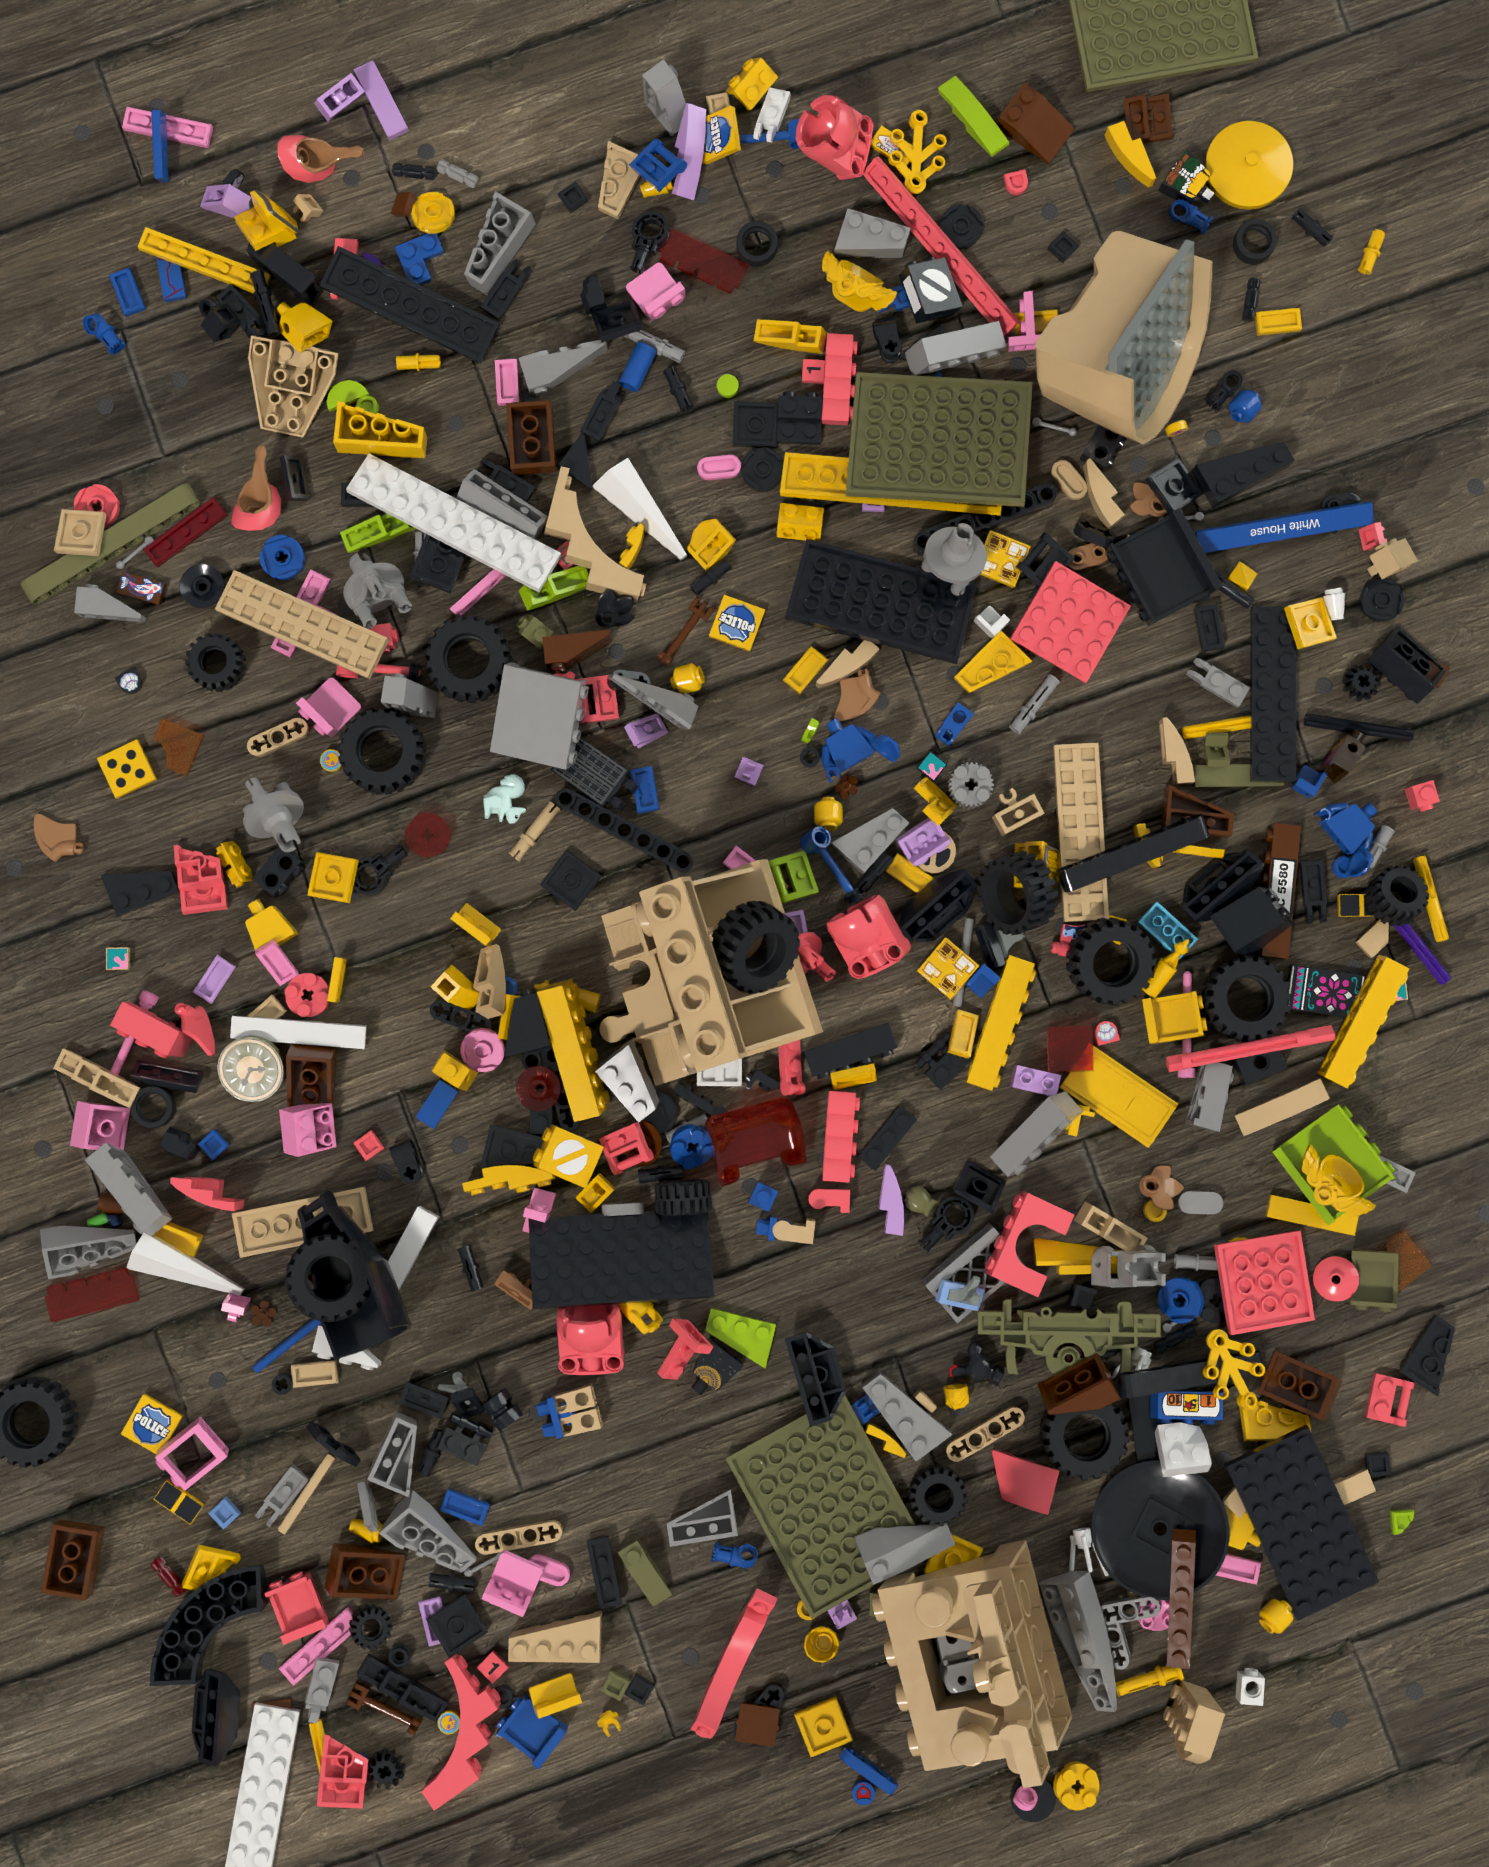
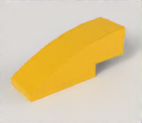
M1125 121L1109 126L1104 136L1119 162L1138 181L1148 188L1152 187L1156 176L1141 138L1132 141Z
M757 319L753 341L783 349L823 354L827 332L822 326L801 325L799 322Z

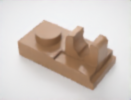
M503 1270L494 1285L528 1309H532V1291L529 1288L531 1279H528L522 1285L514 1274Z

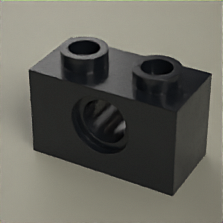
M1280 1050L1232 1060L1241 1085L1250 1084L1288 1069ZM1257 1056L1263 1059V1065L1260 1068L1254 1065V1059Z

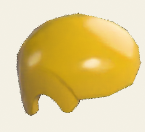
M818 1626L806 1635L804 1649L807 1656L813 1661L824 1663L831 1660L839 1651V1639L836 1632L831 1628Z

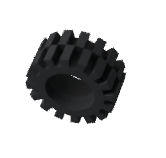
M373 1604L372 1607L364 1605V1609L359 1608L357 1609V1614L353 1613V1620L349 1622V1632L354 1642L358 1646L360 1645L362 1649L368 1648L373 1650V1647L379 1649L381 1648L380 1644L383 1643L385 1645L387 1643L386 1638L390 1639L391 1619L380 1606L378 1608ZM369 1619H375L379 1622V1629L373 1635H365L362 1632L363 1624Z

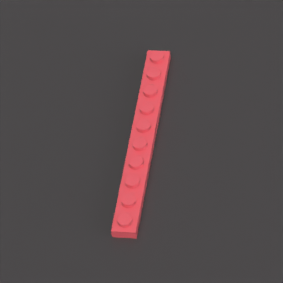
M875 157L864 170V177L904 224L911 228L910 231L927 251L936 259H946L953 281L989 323L999 321L1003 336L1006 337L1020 321L880 157Z

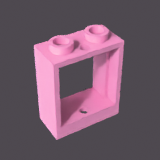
M198 1417L158 1449L155 1459L158 1467L163 1471L166 1470L171 1475L172 1482L177 1487L181 1486L185 1491L228 1456L229 1448L201 1417ZM195 1433L212 1452L214 1457L186 1478L167 1455Z

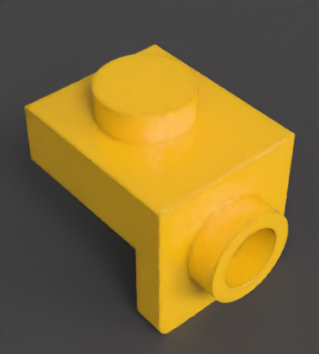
M1078 1105L1083 1112L1065 1129V1134L1077 1136L1081 1115L1095 1116L1094 1112H1089L1090 1107Z

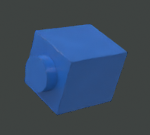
M757 1181L748 1203L769 1212L778 1194V1190Z

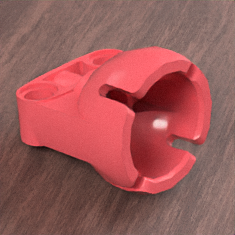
M823 95L815 99L810 106L818 112V115L805 110L796 128V141L799 148L807 157L835 173L840 180L861 177L865 170L872 140L873 122L871 118L867 115L863 116L838 96Z
M879 894L870 896L847 909L848 914L839 913L826 922L827 931L846 961L850 975L856 979L865 978L892 966L909 953L911 949L910 941L902 934L886 901ZM894 946H897L900 949V952H898Z
M618 1304L558 1309L556 1314L559 1353L558 1367L562 1373L569 1375H598L616 1373L622 1370L625 1351L623 1347L622 1316Z

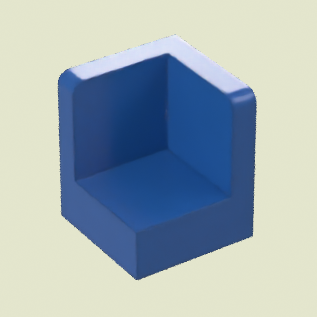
M1304 765L1296 776V782L1292 783L1290 788L1310 799L1316 795L1327 773L1324 771L1318 773Z
M981 964L965 985L979 998H982L1001 978L988 966Z

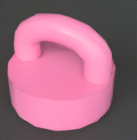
M1020 1786L1014 1795L1013 1801L1018 1808L1029 1811L1035 1807L1038 1795L1033 1788H1023V1786Z

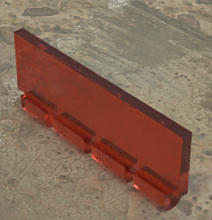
M670 228L669 240L659 249V252L662 253L659 261L674 267L677 261H680L677 266L678 270L694 276L696 270H699L697 279L712 286L716 279H718L716 288L731 294L733 288L738 289L749 268L748 264Z
M124 1267L110 1271L111 1280H109L107 1272L88 1276V1286L85 1277L66 1282L67 1291L64 1283L47 1286L48 1295L45 1296V1301L51 1323L139 1301L133 1274L129 1275L128 1269Z

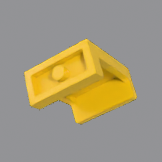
M1196 991L1160 998L1142 999L1150 1045L1204 1036L1203 1031L1208 1030L1206 1018H1201L1200 1009L1204 1008L1202 995L1197 996Z

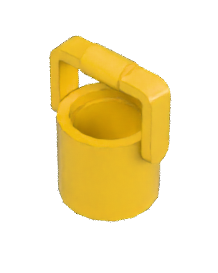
M652 1302L618 1304L620 1311L643 1334L654 1332L663 1322V1318L655 1310ZM646 1313L653 1320L648 1325L641 1319Z

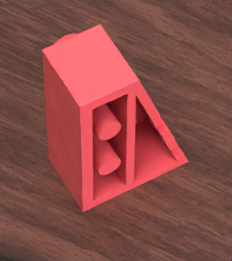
M122 1001L110 1026L117 1029V1034L126 1038L129 1036L135 1038L136 1044L144 1048L150 1046L155 1049L154 1053L163 1058L167 1056L184 1057L193 1040L192 1037L183 1033L182 1029L176 1027L175 1023L167 1022L157 1017V1014L131 1002Z

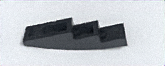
M369 1653L356 1673L357 1677L377 1686L378 1691L397 1699L398 1704L435 1722L438 1721L449 1703L430 1688Z

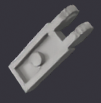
M1196 658L1193 663L1206 671L1207 674L1203 677L1194 670H1188L1186 675L1198 682L1201 687L1238 708L1250 687L1215 666H1210L1207 662Z
M293 1464L263 1501L265 1503L255 1516L258 1519L262 1517L269 1506L276 1512L270 1516L266 1523L270 1528L310 1480V1477Z

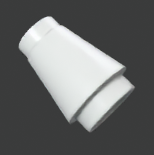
M1343 588L1324 590L1325 596L1323 598L1331 621L1344 619L1345 593H1343Z

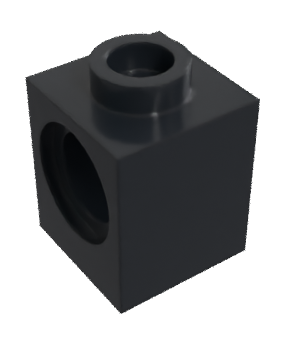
M228 304L211 308L201 327L213 342L230 338L240 319Z

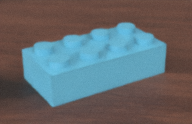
M1154 902L1136 922L1170 954L1175 952L1174 945L1178 942L1189 939V950L1198 940L1196 936L1158 902Z

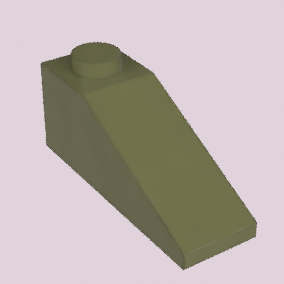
M639 1535L619 1546L618 1554L652 1606L673 1595Z

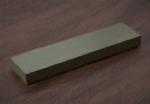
M1230 764L1229 767L1193 766L1194 788L1284 786V783L1250 782V764Z

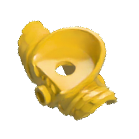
M829 250L823 256L822 270L827 273V281L832 283L834 297L857 312H864L873 308L878 311L888 307L896 298V291L882 287L884 282L863 268L847 260L839 262Z
M1312 1144L1308 1146L1302 1160V1172L1307 1175V1182L1314 1190V1198L1317 1203L1330 1205L1339 1212H1346L1349 1216L1367 1214L1376 1207L1371 1201L1359 1197L1364 1191V1182L1353 1165L1336 1155H1328L1321 1161Z

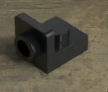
M759 1069L755 1072L750 1071L744 1081L747 1083L746 1089L750 1090L757 1079L760 1081L758 1085L768 1092L771 1088L776 1090L780 1082Z

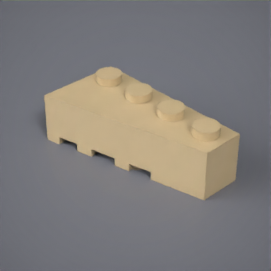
M602 1610L584 1616L579 1615L571 1619L554 1621L550 1624L511 1632L508 1662L599 1663L601 1658Z

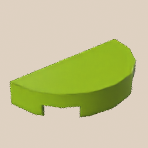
M347 380L339 382L328 393V411L336 410L338 401L348 405L358 401L362 396L369 395L363 385L356 381Z

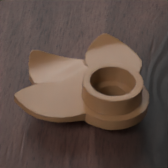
M1134 483L1133 495L1136 501L1130 505L1132 511L1140 516L1149 514L1154 517L1164 516L1167 511L1149 485ZM1154 504H1160L1161 510H1156Z
M1170 1166L1154 1168L1151 1175L1143 1177L1139 1183L1141 1193L1146 1197H1150L1155 1206L1164 1210L1174 1208L1171 1198L1177 1196L1184 1189L1182 1184L1170 1178ZM1152 1184L1154 1189L1149 1190L1146 1185Z

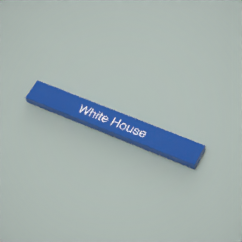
M1371 501L1196 530L1195 536L1204 552L1207 553L1373 524V504Z

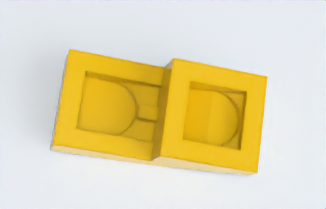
M867 1422L865 1432L884 1440L883 1450L905 1458V1450L891 1434L876 1424Z

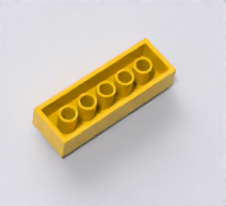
M573 979L546 985L537 991V995L573 1120L577 1122L600 1116L609 1107L610 1096L608 1091L604 1090L603 1080L595 1072L598 1067L596 1062L598 1061V1055L590 1042V1039H592L591 1030L588 1026L586 1027L584 1021L586 1017L585 1009L578 1000L580 995L579 988L576 983L574 984Z

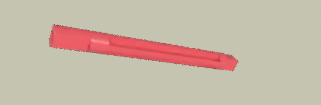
M1329 1025L1264 1038L1262 1040L1166 1057V1065L1168 1071L1173 1072L1279 1050L1335 1040V1032L1332 1026Z

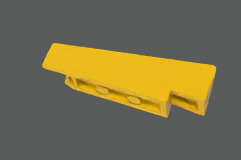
M1035 1238L1033 1240L1034 1264L1036 1266L1056 1265V1273L1059 1275L1091 1274V1258L1094 1250L1098 1247ZM1111 1256V1274H1117V1256Z

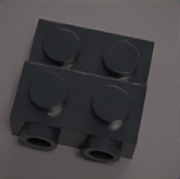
M784 392L783 396L779 395L777 444L821 445L823 397H818V394L814 392L805 393V396H796L795 392Z

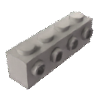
M475 469L463 479L456 499L535 540L541 535L548 518L547 515Z

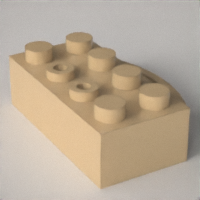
M1182 1680L1179 1686L1174 1685L1172 1687L1171 1698L1174 1699L1172 1708L1166 1707L1163 1719L1167 1721L1168 1726L1175 1735V1746L1178 1756L1184 1760L1201 1764L1211 1759L1225 1713L1207 1688Z

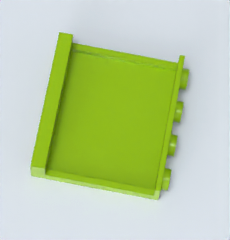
M1339 1104L1272 1151L1327 1225L1333 1223L1335 1219L1345 1212H1339L1330 1205H1321L1316 1202L1314 1190L1307 1182V1175L1302 1172V1160L1308 1146L1312 1144L1321 1161L1328 1155H1336L1353 1165L1364 1182V1191L1359 1197L1366 1198L1390 1180L1395 1179L1392 1174L1395 1172V1169L1388 1160L1383 1163L1378 1156L1381 1151L1374 1142L1371 1144L1367 1142L1364 1138L1367 1135L1360 1124L1355 1126L1350 1120L1353 1117L1351 1112L1345 1105L1341 1108Z

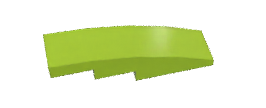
M956 75L938 87L939 94L951 105L952 112L964 123L966 131L991 157L1009 145V141L995 121Z
M385 514L383 516H374L340 532L347 552L352 553L390 540L416 528L389 514Z

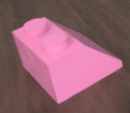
M77 1101L70 1146L97 1150L104 1143H108L124 1151L130 1108Z

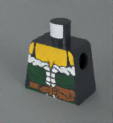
M1188 150L1184 152L1158 189L1159 192L1175 200L1183 199L1192 204L1196 197L1208 204L1215 192L1205 186L1211 177L1210 172Z

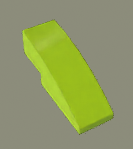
M576 566L550 574L540 592L523 585L519 593L527 611L585 589L589 574L586 567Z

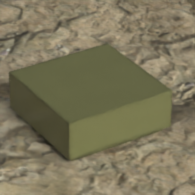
M611 1669L600 1691L621 1701L631 1679Z

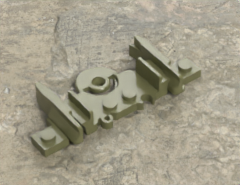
M1006 1298L1003 1301V1311L978 1310V1334L1000 1335V1345H1006L1005 1359L1009 1374L1018 1375L1015 1347L1031 1348L1035 1355L1046 1356L1047 1366L1053 1375L1096 1353L1099 1356H1103L1106 1350L1120 1349L1119 1374L1130 1371V1348L1138 1347V1337H1161V1314L1132 1313L1131 1303L1120 1299L1117 1303V1311L1105 1310V1312H1101L1097 1308V1314L1093 1318H1089L1086 1315V1308L1081 1312H1056L1051 1316L1052 1311L1050 1307L1043 1306L1040 1309L1041 1315H1038L1035 1311H1030V1309L1017 1310V1321L1011 1320V1298ZM1044 1310H1048V1314H1044ZM1074 1343L1082 1349L1084 1358L1080 1357L1079 1352L1071 1346L1061 1348L1057 1357H1053V1354L1061 1344ZM1067 1354H1071L1073 1356V1360L1071 1362H1066L1064 1360Z

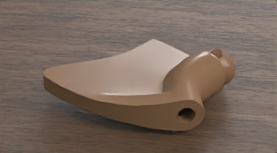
M859 669L857 672L858 677L840 680L841 698L834 719L838 718L840 722L855 719L868 712L875 705L881 693L873 688L868 669Z
M41 814L34 816L36 841L42 852L56 863L62 856L83 853V843H76V824L57 823Z

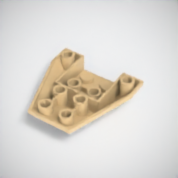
M251 336L248 360L260 429L304 438L336 375L339 353L313 346L299 353L288 341Z

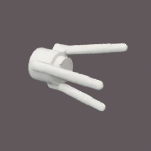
M1135 1347L1134 1351L1131 1350V1364L1136 1366L1135 1370L1148 1368L1152 1361L1150 1359L1152 1353L1140 1347ZM1120 1364L1111 1374L1112 1379H1114L1115 1376L1118 1374Z
M1089 1527L1074 1529L1073 1535L1070 1536L1069 1572L1074 1571L1076 1545L1078 1549H1084L1088 1571L1092 1572L1089 1548L1091 1543L1094 1548L1091 1529ZM1098 1558V1561H1099L1100 1566H1101V1568H1102V1570H1103V1572H1104V1575H1105V1576H1108L1109 1574L1107 1573V1571L1105 1570V1568L1102 1566V1564H1101V1562H1100V1560H1099V1558Z

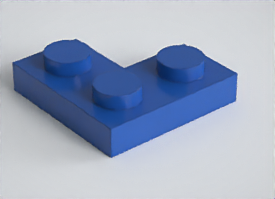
M425 234L395 246L407 279L421 286L432 282L424 261L444 254L437 234Z

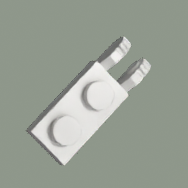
M769 87L754 129V139L759 140L763 129L768 130L766 134L767 142H773L790 101L791 94L789 91Z

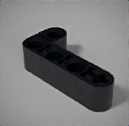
M552 1046L528 1051L521 1059L522 1065L526 1070L532 1069L527 1064V1058L533 1054L538 1058V1064L535 1066V1069L538 1066L539 1070L540 1067H543V1069L545 1067L547 1071L550 1069L554 1074L559 1071L557 1061L552 1062L548 1058L549 1052L553 1049ZM561 1083L560 1085H554L560 1086V1089H556L560 1090V1093L558 1094L561 1095V1093L565 1092L563 1083ZM557 1097L558 1100L555 1103L560 1126L566 1131L577 1129L581 1121L574 1122L573 1127L565 1124L564 1120L568 1118L567 1112L562 1113L561 1109H568L570 1106L569 1104L562 1105L559 1102V1097Z

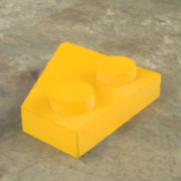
M198 1544L183 1579L182 1587L184 1589L196 1590L212 1578L226 1573L225 1570L233 1563L237 1564L240 1561V1553Z

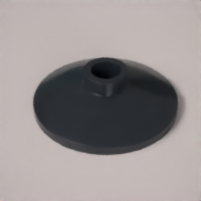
M197 564L188 568L182 575L179 585L180 593L183 599L191 606L208 608L219 601L224 591V581L221 574L214 567L206 564ZM203 584L207 585L206 591L200 590Z

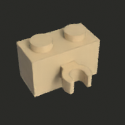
M1394 538L1374 548L1376 552L1369 556L1374 565L1367 570L1371 577L1379 573L1381 579H1385L1401 572L1418 562L1406 538L1399 541Z
M1013 788L1009 790L1011 799L1007 800L1003 794L999 795L1001 803L1007 805L1008 808L992 816V819L1002 837L1044 814L1035 794L1019 802L1016 801L1017 794Z

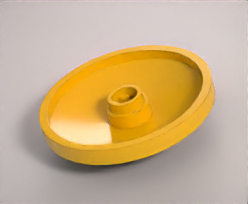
M1241 121L1229 125L1216 135L1206 153L1204 167L1211 174L1208 185L1220 200L1232 207L1257 209L1267 206L1275 201L1289 184L1293 172L1291 149L1285 138L1267 124L1256 121Z

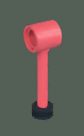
M410 663V667L377 664L374 670L375 673L403 674L409 676L411 681L412 679L413 681L414 679L419 681V676L421 675L420 664L418 663L417 666ZM337 665V676L358 678V674Z

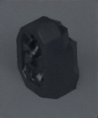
M597 274L588 275L583 281V290L580 297L586 314H591L593 311L606 308L607 305Z
M173 1126L167 1129L160 1147L179 1157L188 1160L195 1159L198 1151L196 1143L192 1141L190 1134Z

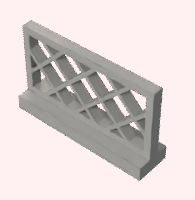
M987 1223L921 1280L922 1283L936 1298V1290L939 1288L941 1279L949 1280L951 1278V1281L955 1282V1274L959 1270H966L967 1281L958 1283L968 1284L971 1280V1271L983 1272L982 1283H979L978 1287L984 1290L985 1287L988 1288L984 1291L983 1302L1005 1283L998 1279L994 1284H986L987 1274L984 1273L988 1256L993 1254L989 1253V1245L997 1239L999 1233L990 1223ZM976 1256H984L983 1268L972 1267V1259ZM941 1304L957 1324L973 1311L964 1308L956 1316L952 1311L951 1305Z

